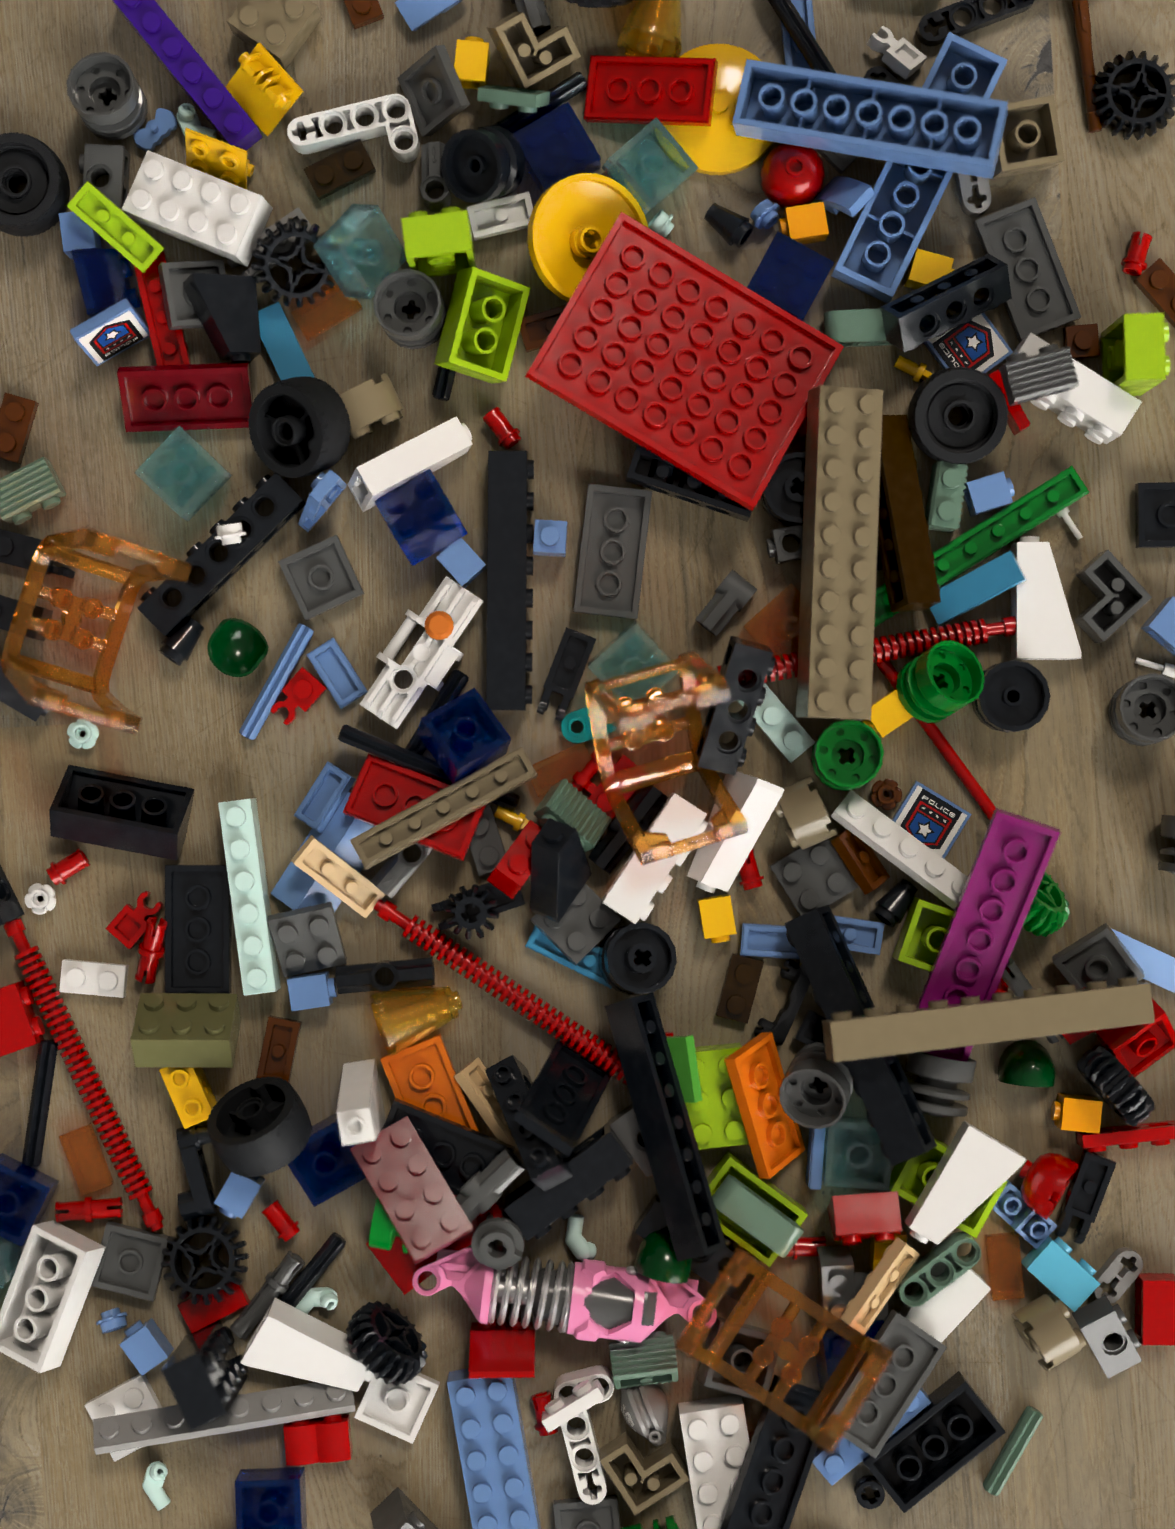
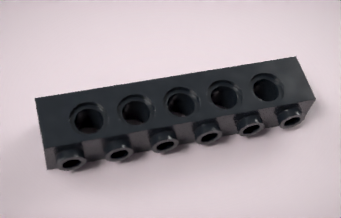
M276 472L272 476L269 474L264 476L256 484L255 488L257 491L249 499L243 497L232 508L235 513L226 521L223 519L218 521L210 529L209 533L211 536L203 544L197 542L186 553L189 558L180 566L178 564L172 566L163 576L165 581L157 589L155 587L150 588L140 598L143 603L137 609L164 636L168 637L188 617H192L305 506L306 502ZM265 500H271L274 503V510L269 516H261L259 514V506ZM249 523L251 526L250 535L247 538L241 539L242 543L226 545L228 549L227 557L223 561H215L213 551L217 546L222 545L221 539H214L217 536L216 526ZM202 567L205 572L204 580L199 584H193L190 580L192 570ZM173 590H179L182 595L181 602L177 606L171 607L167 601L168 594Z

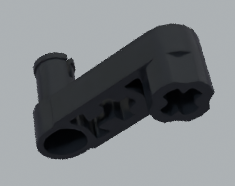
M196 1124L186 1129L184 1127L178 1128L176 1130L177 1141L190 1186L189 1191L178 1193V1207L184 1221L217 1213V1205L214 1204L216 1197L202 1149L203 1145L212 1142L207 1131V1124L201 1126Z

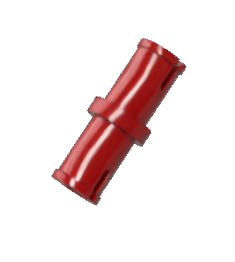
M149 917L147 919L144 940L139 944L138 948L140 959L137 973L135 974V979L141 983L146 971L145 984H152L156 981L159 958L163 957L165 951L162 944L168 922L163 918H160L157 929L155 927L158 917Z
M91 1196L85 1197L82 1201H59L55 1203V1211L69 1210V1212L55 1214V1219L57 1223L77 1220L93 1223L94 1219L122 1218L123 1209L110 1210L109 1208L111 1206H123L122 1197L93 1200Z

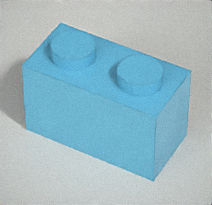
M1048 1236L1037 1249L1033 1247L1022 1259L1021 1263L1075 1313L1100 1285L1093 1277L1097 1271L1083 1258L1079 1262L1072 1258L1069 1254L1073 1249L1059 1236L1055 1240Z

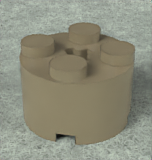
M388 373L380 375L383 380L382 382L378 383L377 380L374 381L372 378L340 394L349 414L350 432L354 440L374 432L372 425L380 421L383 425H389L403 417L400 411L405 408Z
M812 776L785 787L775 807L778 817L782 818L785 816L790 826L785 831L792 847L800 846L802 850L838 835L836 828L829 829L828 824L832 823L831 821L833 820L819 789L811 790L809 783L814 781Z
M1043 1294L1011 1314L1016 1319L1014 1325L1031 1353H1039L1042 1356L1038 1363L1046 1371H1050L1077 1354L1083 1346L1087 1345L1080 1331L1076 1327L1072 1329L1067 1318L1070 1317V1313L1060 1299L1056 1301L1051 1294Z

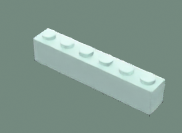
M256 798L220 802L218 806L243 995L276 992L281 988L276 948L268 924V915H271L257 801Z

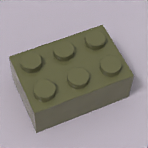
M141 993L130 1039L135 1067L233 1068L241 1024L238 994Z

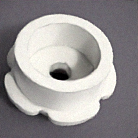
M242 523L216 526L217 536L214 539H221L222 545L242 543L241 536L246 535V532H243Z
M40 883L31 885L28 888V894L24 898L26 906L31 908L32 912L37 915H43L46 911H51L57 901L54 889L48 884L41 885ZM38 896L43 897L42 902L38 901Z

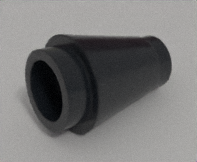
M716 203L708 209L704 218L730 246L736 245L739 248L748 240L754 229V226L749 223V218Z
M188 617L186 621L161 642L163 646L159 652L180 666L183 661H188L204 627L191 617Z
M902 878L899 883L875 903L876 908L873 910V914L880 921L893 928L896 923H901L918 889L911 882Z

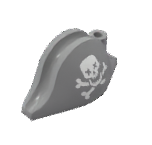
M656 1384L621 1388L620 1406L626 1423L656 1447L664 1444L667 1435L669 1406L663 1390Z

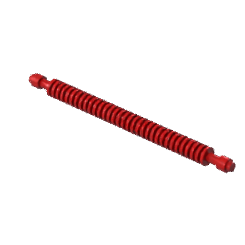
M1016 617L1001 618L1000 622L986 624L983 618L977 619V623L975 620H970L969 623L964 621L961 624L953 623L952 626L947 624L944 628L943 626H937L936 630L934 627L928 628V631L926 628L921 629L920 633L918 630H914L912 635L909 631L904 632V637L902 633H897L895 637L893 634L888 635L887 638L881 636L879 640L875 637L873 662L881 663L882 659L884 662L890 661V657L892 660H897L898 655L900 659L906 658V654L908 657H914V654L920 656L923 652L941 641L954 640L966 647H970L971 644L973 646L979 645V643L987 644L988 637L1001 634L1004 637L1013 636L1016 633ZM787 653L782 654V661L779 655H775L773 672L770 676L766 675L764 684L767 683V676L769 682H775V675L778 681L783 680V674L786 680L792 678V673L794 678H797L798 658L796 653H790V659ZM722 665L716 666L717 673L700 676L699 673L685 675V678L680 679L681 691H688L691 694L702 692V688L716 686ZM749 669L743 670L738 676V681H749L753 676V671Z
M378 900L373 908L378 912L377 916L386 922L390 920L405 931L402 934L404 938L410 933V942L413 943L415 938L419 939L415 944L416 946L420 947L422 943H425L422 950L426 952L431 947L432 950L429 953L431 956H434L437 951L439 953L436 958L440 961L443 956L446 957L443 964L447 966L452 961L453 964L450 967L452 970L458 965L460 967L457 971L458 974L461 975L464 970L467 971L464 978L468 979L470 975H473L474 977L471 980L473 984L479 979V988H482L484 984L488 985L484 990L485 992L489 993L491 989H494L491 996L495 998L500 993L501 996L498 999L500 1002L507 998L506 1006L509 1007L512 1002L515 1003L512 1010L516 1012L521 1007L522 1009L519 1012L521 1016L527 1011V1020L530 1021L533 1016L536 1017L533 1024L537 1026L542 1021L539 1028L544 1030L548 1025L549 1028L546 1031L548 1034L551 1035L555 1030L554 1038L558 1039L560 1035H563L560 1042L565 1044L569 1039L570 1041L567 1045L569 1048L576 1044L575 1052L579 1053L581 1049H584L581 1056L585 1058L590 1053L588 1057L590 1062L597 1058L595 1065L599 1067L603 1062L604 1064L601 1069L605 1072L611 1067L608 1074L613 1076L617 1071L618 1073L615 1078L619 1081L624 1076L619 1056L617 1057V1048L610 1052L612 1045L608 1043L604 1048L605 1040L602 1038L596 1043L599 1036L594 1034L590 1039L589 1036L592 1033L590 1030L587 1029L583 1034L584 1026L580 1025L578 1029H575L578 1022L574 1020L569 1025L568 1023L571 1019L569 1016L562 1020L563 1012L560 1011L557 1016L554 1015L557 1008L553 1006L548 1011L550 1006L548 1002L542 1007V998L539 997L535 1002L536 994L532 993L530 997H527L530 990L525 988L521 993L520 990L523 987L521 984L514 988L515 980L511 979L509 984L506 983L509 976L505 974L500 979L499 977L502 973L500 970L494 975L492 973L495 969L494 966L491 965L488 970L485 969L488 962L484 960L482 965H479L478 963L481 960L479 956L473 961V952H470L468 956L464 955L468 950L467 948L463 947L461 952L458 951L461 944L457 942L452 947L451 944L454 940L449 938L446 943L444 939L447 935L444 933L440 938L437 937L440 932L437 928L431 933L430 931L433 928L431 924L425 929L423 927L426 923L425 920L422 919L419 924L416 923L419 916L415 915L413 919H410L398 911V906L389 900ZM624 1076V1079H623L622 1083L625 1084V1085H627L626 1079H625V1076Z
M15 918L3 926L8 938L12 937L19 954L13 957L15 961L22 958L23 961L17 964L19 968L26 966V969L22 970L21 973L22 975L29 973L30 976L24 980L26 983L30 981L34 983L28 986L29 990L37 989L36 992L32 993L33 998L37 996L41 998L35 1001L36 1005L44 1004L43 1007L39 1008L40 1013L46 1010L48 1014L42 1016L43 1020L50 1018L51 1022L46 1023L47 1028L53 1025L55 1029L49 1031L50 1034L58 1033V1037L53 1038L54 1043L61 1040L62 1044L56 1047L58 1050L63 1048L66 1050L60 1053L62 1058L65 1056L69 1057V1059L64 1061L65 1066L70 1063L73 1065L67 1069L68 1072L76 1071V1074L72 1075L71 1078L72 1080L79 1078L80 1081L74 1084L76 1088L83 1086V1089L78 1091L79 1095L87 1094V1096L82 1098L83 1103L90 1101V1104L85 1106L86 1110L94 1109V1111L89 1113L90 1118L98 1117L92 1122L94 1125L101 1124V1126L96 1128L97 1133L105 1132L99 1136L100 1139L108 1138V1141L104 1142L103 1145L104 1148L112 1147L106 1151L108 1155L115 1153V1156L110 1158L111 1162L119 1161V1163L114 1165V1169L122 1168V1171L117 1173L119 1178L126 1176V1178L121 1180L122 1185L129 1183V1186L124 1188L126 1193L133 1191V1193L128 1195L129 1200L137 1199L143 1212L141 1217L146 1228L150 1227L152 1232L164 1227L162 1223L164 1217L159 1207L155 1208L148 1194L153 1189L152 1184L145 1186L150 1181L149 1178L141 1179L146 1172L144 1169L137 1170L142 1167L141 1162L134 1164L139 1159L138 1155L130 1156V1154L135 1152L134 1147L127 1149L132 1144L131 1140L123 1141V1139L128 1137L127 1132L119 1133L125 1128L123 1125L116 1126V1124L121 1122L120 1117L112 1118L118 1114L117 1111L109 1112V1109L114 1107L112 1102L105 1103L111 1099L109 1095L102 1097V1094L107 1092L106 1088L98 1089L99 1086L103 1085L102 1080L95 1082L94 1079L100 1077L98 1072L93 1075L91 1074L92 1071L96 1070L95 1065L87 1066V1064L93 1061L91 1057L86 1060L84 1059L85 1056L89 1055L88 1050L80 1051V1049L86 1047L84 1042L77 1045V1041L82 1039L81 1035L74 1037L73 1034L79 1032L77 1027L72 1030L69 1028L75 1023L73 1020L67 1023L66 1019L70 1018L71 1014L63 1015L62 1013L68 1009L67 1006L59 1007V1004L63 1003L64 1000L63 998L56 1000L55 997L61 994L59 990L54 993L52 992V989L57 987L56 983L48 984L49 981L53 980L52 975L45 977V974L50 972L49 968L41 969V967L46 965L45 960L39 963L37 961L43 957L41 953L34 954V952L39 950L38 945L31 948L24 933L26 928L22 919Z

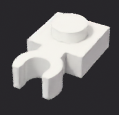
M882 26L877 34L873 33L867 42V45L872 50L883 53L884 55L881 60L893 72L899 74L905 80L920 69L927 59L926 55L902 37L897 41L891 30L885 26Z

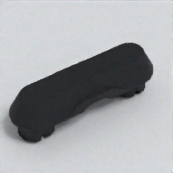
M790 959L784 963L788 970L781 969L780 972L781 978L791 981L785 1007L779 1010L774 1022L764 1018L759 1019L757 1024L762 1028L755 1027L754 1030L755 1037L761 1032H772L776 1046L783 1045L810 986V981L801 971L800 964Z

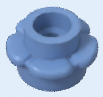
M769 199L760 202L750 214V218L754 221V226L757 229H770L780 218L778 214L780 206L777 203L773 204Z
M120 1308L102 1312V1320L97 1321L96 1325H100L102 1334L128 1326L126 1321L127 1312L121 1313Z

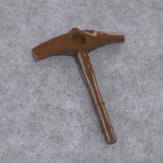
M1072 0L1075 32L1081 62V80H1083L1086 104L1085 115H1087L1089 133H1096L1102 131L1101 118L1095 115L1096 110L1099 109V104H1092L1093 97L1097 96L1098 93L1092 91L1093 85L1096 84V75L1092 51L1088 0Z

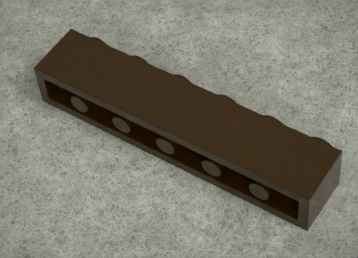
M882 415L878 545L890 612L923 611L941 602L940 586L935 572L934 554L931 550L928 534L929 526L924 512L923 493L919 485L917 461L914 457L911 441L912 434L908 425L907 415Z

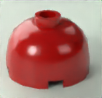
M782 143L773 148L763 161L760 173L761 188L766 197L774 204H779L780 207L785 208V206L792 207L809 204L819 194L825 177L823 161L815 149Z
M1058 1153L1040 1155L1034 1162L1027 1160L1018 1175L1023 1179L1020 1191L1027 1207L1047 1220L1065 1193L1069 1179H1073L1079 1164Z

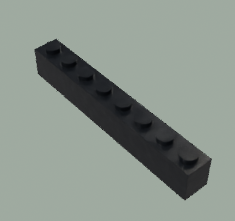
M488 451L486 710L526 711V704H532V685H526V672H532L533 653H526L527 640H533V621L527 620V608H533V588H527V576H533V556H527V543H533L534 525L527 524L528 511H534V492H528V479H534V460H528L527 451Z
M829 905L816 908L784 923L787 929V939L790 945L796 949L800 958L801 971L808 977L813 988L814 1000L822 1008L826 1019H832L831 1013L851 1011L852 1016L864 1015V1009L875 1008ZM897 1055L842 1061L852 1075L856 1094L864 1102L867 1109V1119L870 1125L876 1129L880 1138L881 1151L889 1159L892 1166L924 1154L937 1146Z
M654 993L632 997L605 1006L677 1261L706 1256L727 1248Z

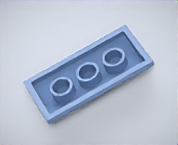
M348 791L323 833L317 832L312 828L302 845L312 835L358 872H361L364 866L350 840L375 826L343 813L351 794ZM292 861L270 893L292 910L332 902L335 913L342 902L333 893L293 864Z

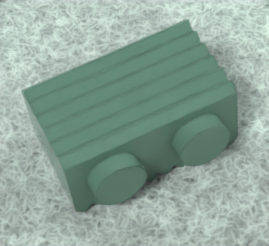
M42 457L0 478V516L3 521L8 523L14 522L15 525L31 519L33 511L39 508L48 510L61 503L60 498L67 494L50 460Z
M937 461L932 465L925 510L929 530L951 533L960 527L958 522L961 521L959 516L963 514L960 509L963 508L961 503L965 501L962 496L965 495L963 490L966 488L964 484L967 482L965 477L968 476L966 471L969 467L967 465L952 464L944 461Z
M562 779L551 786L539 803V806L533 812L540 819L542 827L551 818L576 828L585 853L595 847L612 820L610 816L602 812L601 808H597V805L593 804L592 800L587 799V796H584L576 787H573V784L568 783L567 779Z
M655 1331L641 1343H620L615 1340L616 1342L609 1343L615 1389L679 1381L673 1334L666 1335V1332Z

